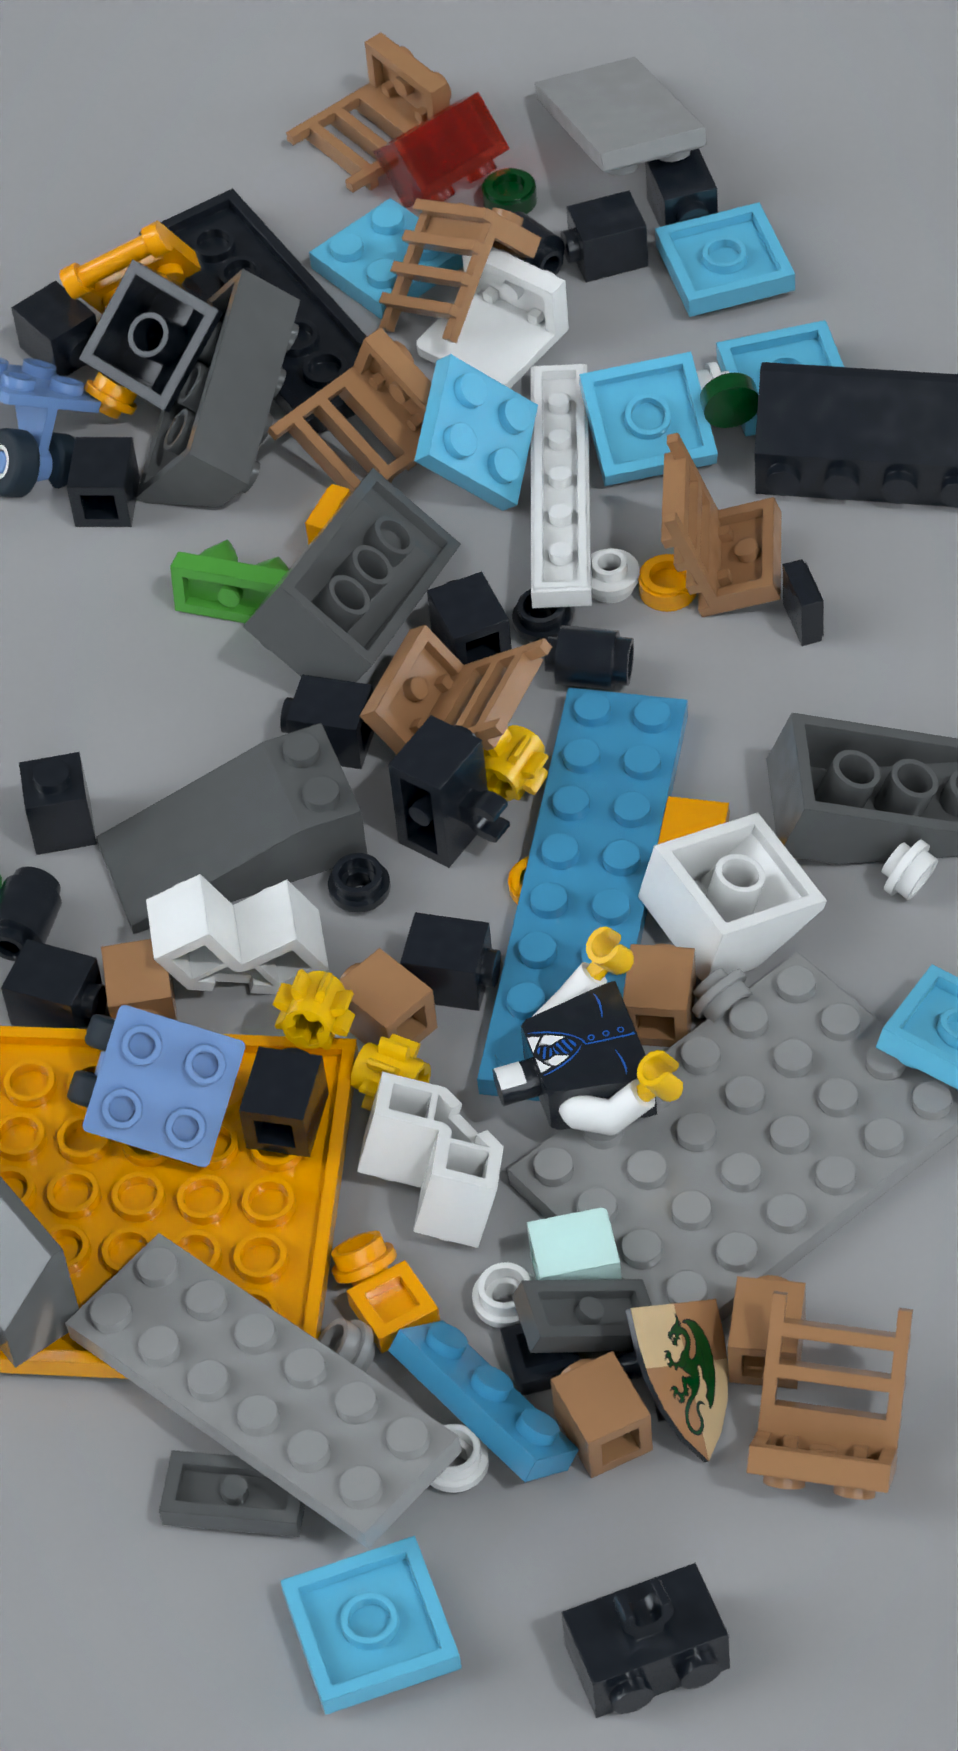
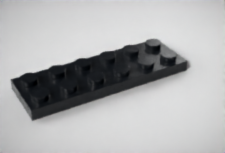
M233 188L160 222L196 252L201 271L185 278L182 285L207 300L242 269L300 300L294 323L299 325L298 335L292 347L285 354L282 368L286 370V378L279 393L273 398L286 415L354 366L363 340L367 336ZM339 395L330 400L346 419L356 415ZM313 413L304 419L317 434L327 429Z

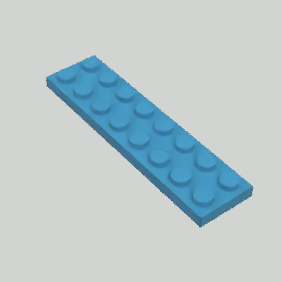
M568 688L477 1077L479 1094L498 1096L492 1069L525 1060L521 1025L526 1019L532 1017L562 987L582 962L589 964L592 962L586 953V943L593 931L600 927H609L621 934L619 944L624 945L628 949H630L631 944L641 945L648 909L639 899L638 894L654 845H658L668 796H672L688 719V700ZM608 972L605 975L607 983L616 981L623 998L627 972L619 975ZM538 1096L527 1099L533 1101H540Z

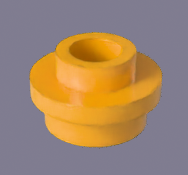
M99 371L95 379L87 380L84 386V390L101 401L99 412L114 419H119L122 412L133 415L138 407L134 403L137 397L136 393Z
M379 1231L364 1232L345 1240L332 1250L331 1255L335 1265L331 1272L337 1283H351L354 1287L388 1269V1266L396 1259L397 1253L392 1243L384 1242Z

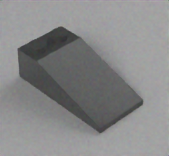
M372 468L272 589L243 628L300 676L303 674L357 682L381 655L461 543Z
M791 712L766 762L776 836L793 858L833 864L887 861L901 843L905 842L912 847L921 839L930 845L928 852L936 858L958 857V738Z
M322 723L263 741L96 837L100 852L133 934L150 929L146 899L199 874L229 902L255 895L263 889L285 880L291 883L331 870L341 858L349 854H367L361 809Z

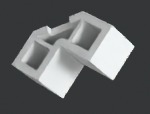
M199 874L146 899L154 960L188 990L213 991L215 981L249 983L250 993L275 995L281 983L293 984L296 974L300 969L307 973L329 969L319 910L288 880L265 888L259 893L233 905Z
M382 1072L365 1128L357 1172L421 1188L413 1232L478 1248L497 1192L504 1146L488 1130L478 1133L459 1114L462 1103L446 1087Z

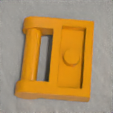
M155 221L141 229L142 235L83 265L74 262L59 270V275L66 292L72 299H83L103 315L132 259L169 276L180 284L184 282L185 278L201 271L196 252L162 223Z

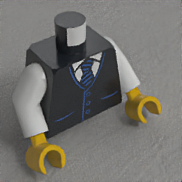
M600 927L593 931L586 943V953L592 962L590 964L582 962L562 987L532 1017L523 1022L521 1025V1035L525 1060L492 1069L495 1087L503 1106L538 1096L550 1127L557 1130L573 1128L612 1136L618 1134L639 1118L657 1115L656 1096L663 1101L671 1102L677 1100L682 1095L683 1082L672 1074V1072L677 1071L679 1068V1063L662 1050H655L647 1055L645 1054L616 981L607 983L605 975L608 972L615 975L624 974L630 970L634 962L633 952L624 945L619 944L621 934L609 927Z

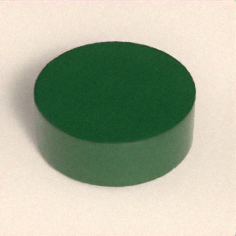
M504 168L491 173L482 184L484 208L490 210L492 208H500L513 212L530 213L537 203L534 178L528 172L516 168Z
M726 373L713 378L703 387L700 393V403L705 418L711 425L719 428H733L748 422L757 414L759 394L754 380L748 375Z

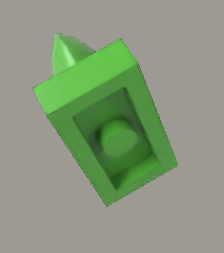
M228 539L205 549L199 555L178 551L170 566L175 611L246 623L289 568L279 556L262 561L256 565L238 562L236 551Z

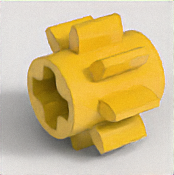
M518 725L508 726L494 749L487 751L484 749L488 791L499 794L507 801L513 799L520 801L525 791L535 796L548 776V771L543 768V765L549 758L545 754L544 744L534 732Z
M300 969L292 985L281 983L272 1004L280 1010L274 1026L276 1029L283 1030L287 1039L299 1048L315 1049L322 1047L324 1050H329L335 1034L345 1037L348 1035L355 1014L348 1010L354 993L352 990H345L342 982L331 972L311 971L307 973Z
M392 1033L389 1039L382 1036L378 1045L368 1042L362 1047L354 1062L351 1073L352 1087L366 1094L361 1108L371 1111L382 1072L426 1083L430 1082V1064L417 1058L421 1046L420 1043Z

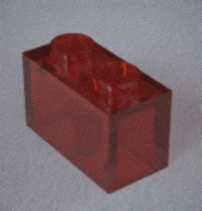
M478 91L452 103L376 149L373 153L404 208H408L415 204L416 198L444 202L456 194L452 184L465 176L470 184L498 168L493 159L510 148Z

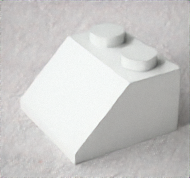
M758 812L654 845L638 894L639 899L676 947L695 948L696 975L701 981L720 968L727 974L737 969L744 973L758 968L820 913L827 902L826 898Z

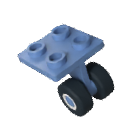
M0 357V402L15 405L19 429H0L1 497H24L33 489L37 481L47 479L53 488L59 489L67 486L75 438L66 433L53 432L57 411L60 409L99 413L101 401L84 391L85 384L83 382L56 374L57 367L43 360L25 358L21 366L9 364L6 359Z
M122 1005L118 1009L116 1019L100 1014L93 1015L86 1032L85 1043L101 1050L94 1073L84 1070L75 1071L67 1093V1097L71 1102L88 1108L83 1122V1129L86 1132L196 1166L207 1167L213 1154L245 1051V1043L236 1038L129 1005Z

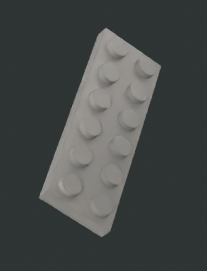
M160 1233L65 1322L72 1340L368 1549L462 1452L457 1434Z

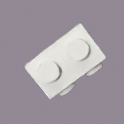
M492 246L457 343L448 342L442 338L448 319L439 318L418 338L416 342L417 353L420 357L436 364L437 360L452 354L506 387L511 388L569 330L566 282L550 271L539 269L512 256L505 250ZM462 255L463 269L466 272L471 256Z

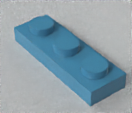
M441 1320L398 1331L388 1351L524 1482L568 1471L579 1448L559 1430V1425L551 1416L537 1410L513 1387V1382L507 1374L492 1367L468 1344L466 1336L459 1329Z

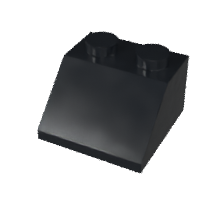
M132 259L79 359L169 413L224 312L206 298L169 276Z

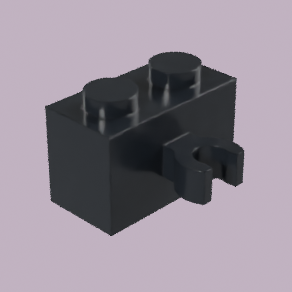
M430 715L388 764L398 842L450 868L476 835L494 843L501 838L510 827V821L499 817L507 808L508 801L499 794L488 791L483 740L476 737L473 732L463 726H453Z
M696 1563L561 1612L565 1647L596 1718L612 1712L618 1714L635 1712L646 1706L657 1695L681 1686L686 1689L704 1686L717 1678L722 1671L730 1669L729 1634Z

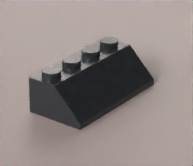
M762 362L754 452L755 494L958 508V374Z

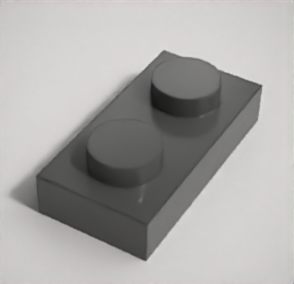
M643 1279L522 1280L512 1295L530 1353L635 1351L625 1310L652 1306Z
M172 1450L159 1513L162 1525L300 1537L306 1504L238 1456Z

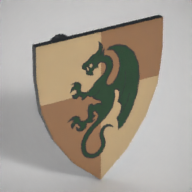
M716 1299L626 1309L635 1351L618 1355L616 1358L630 1380L644 1378L654 1400L658 1422L667 1421L677 1437L704 1463L709 1462L722 1432L728 1402V1360Z

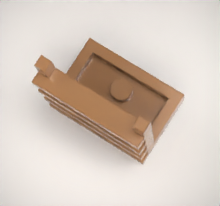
M382 32L364 42L369 83L286 132L287 141L292 145L306 139L352 175L345 179L346 188L351 192H355L363 186L371 191L379 186L378 177L386 172L391 171L394 175H397L404 171L403 162L411 157L416 156L419 160H422L429 156V146L438 141L444 145L453 141L450 108L452 93L448 82L439 72L430 70L414 58L413 54L406 47L397 45ZM356 109L401 146L395 149L349 112ZM331 124L377 161L372 164L368 163L324 127Z
M416 198L413 209L420 212V216L414 231L405 230L401 239L408 243L409 246L403 262L393 261L390 269L391 272L398 276L392 292H382L379 303L385 305L386 309L379 327L386 331L394 332L401 312L448 319L442 338L448 342L457 343L492 246L505 250L512 256L534 259L541 237L521 227L524 221L522 217L504 209L492 208L490 210L464 203L455 204ZM424 249L471 256L466 272L419 265ZM412 280L460 288L454 304L407 296Z
M380 327L363 340L353 367L270 426L267 433L274 440H277L283 434L289 432L336 485L349 488L350 493H352L361 481L304 420L313 413L367 473L374 468L392 483L393 478L405 469L409 471L417 464L414 460L432 382L414 364L409 350L399 341H393ZM339 395L394 455L396 460L388 465L336 409L330 400Z
M679 433L667 435V445L671 452L664 453L661 542L665 549L674 547V566L677 572L686 570V589L689 594L699 593L698 611L701 616L706 617L781 600L782 512L775 498L771 497L718 510Z
M425 624L410 629L359 716L396 754L405 746L430 715L453 726L460 725L469 729L476 737L483 740V748L486 751L494 749L501 736L505 733L509 721L543 662L541 657L547 656L552 646L544 638L463 665Z
M774 1291L772 1293L758 1431L749 1445L746 1473L763 1475L764 1484L780 1489H803L806 1482L834 1485V1494L850 1499L868 1500L875 1498L876 1492L888 1493L897 1468V1452L902 1423V1407L906 1387L913 1309L899 1308L896 1332L786 1318L788 1293ZM783 1337L893 1351L891 1373L782 1359ZM784 1378L889 1393L887 1414L776 1399L778 1379Z

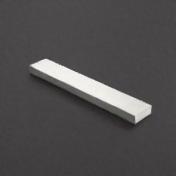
M587 364L531 367V401L538 405L531 437L532 608L592 606L589 422L579 386V374L588 372Z

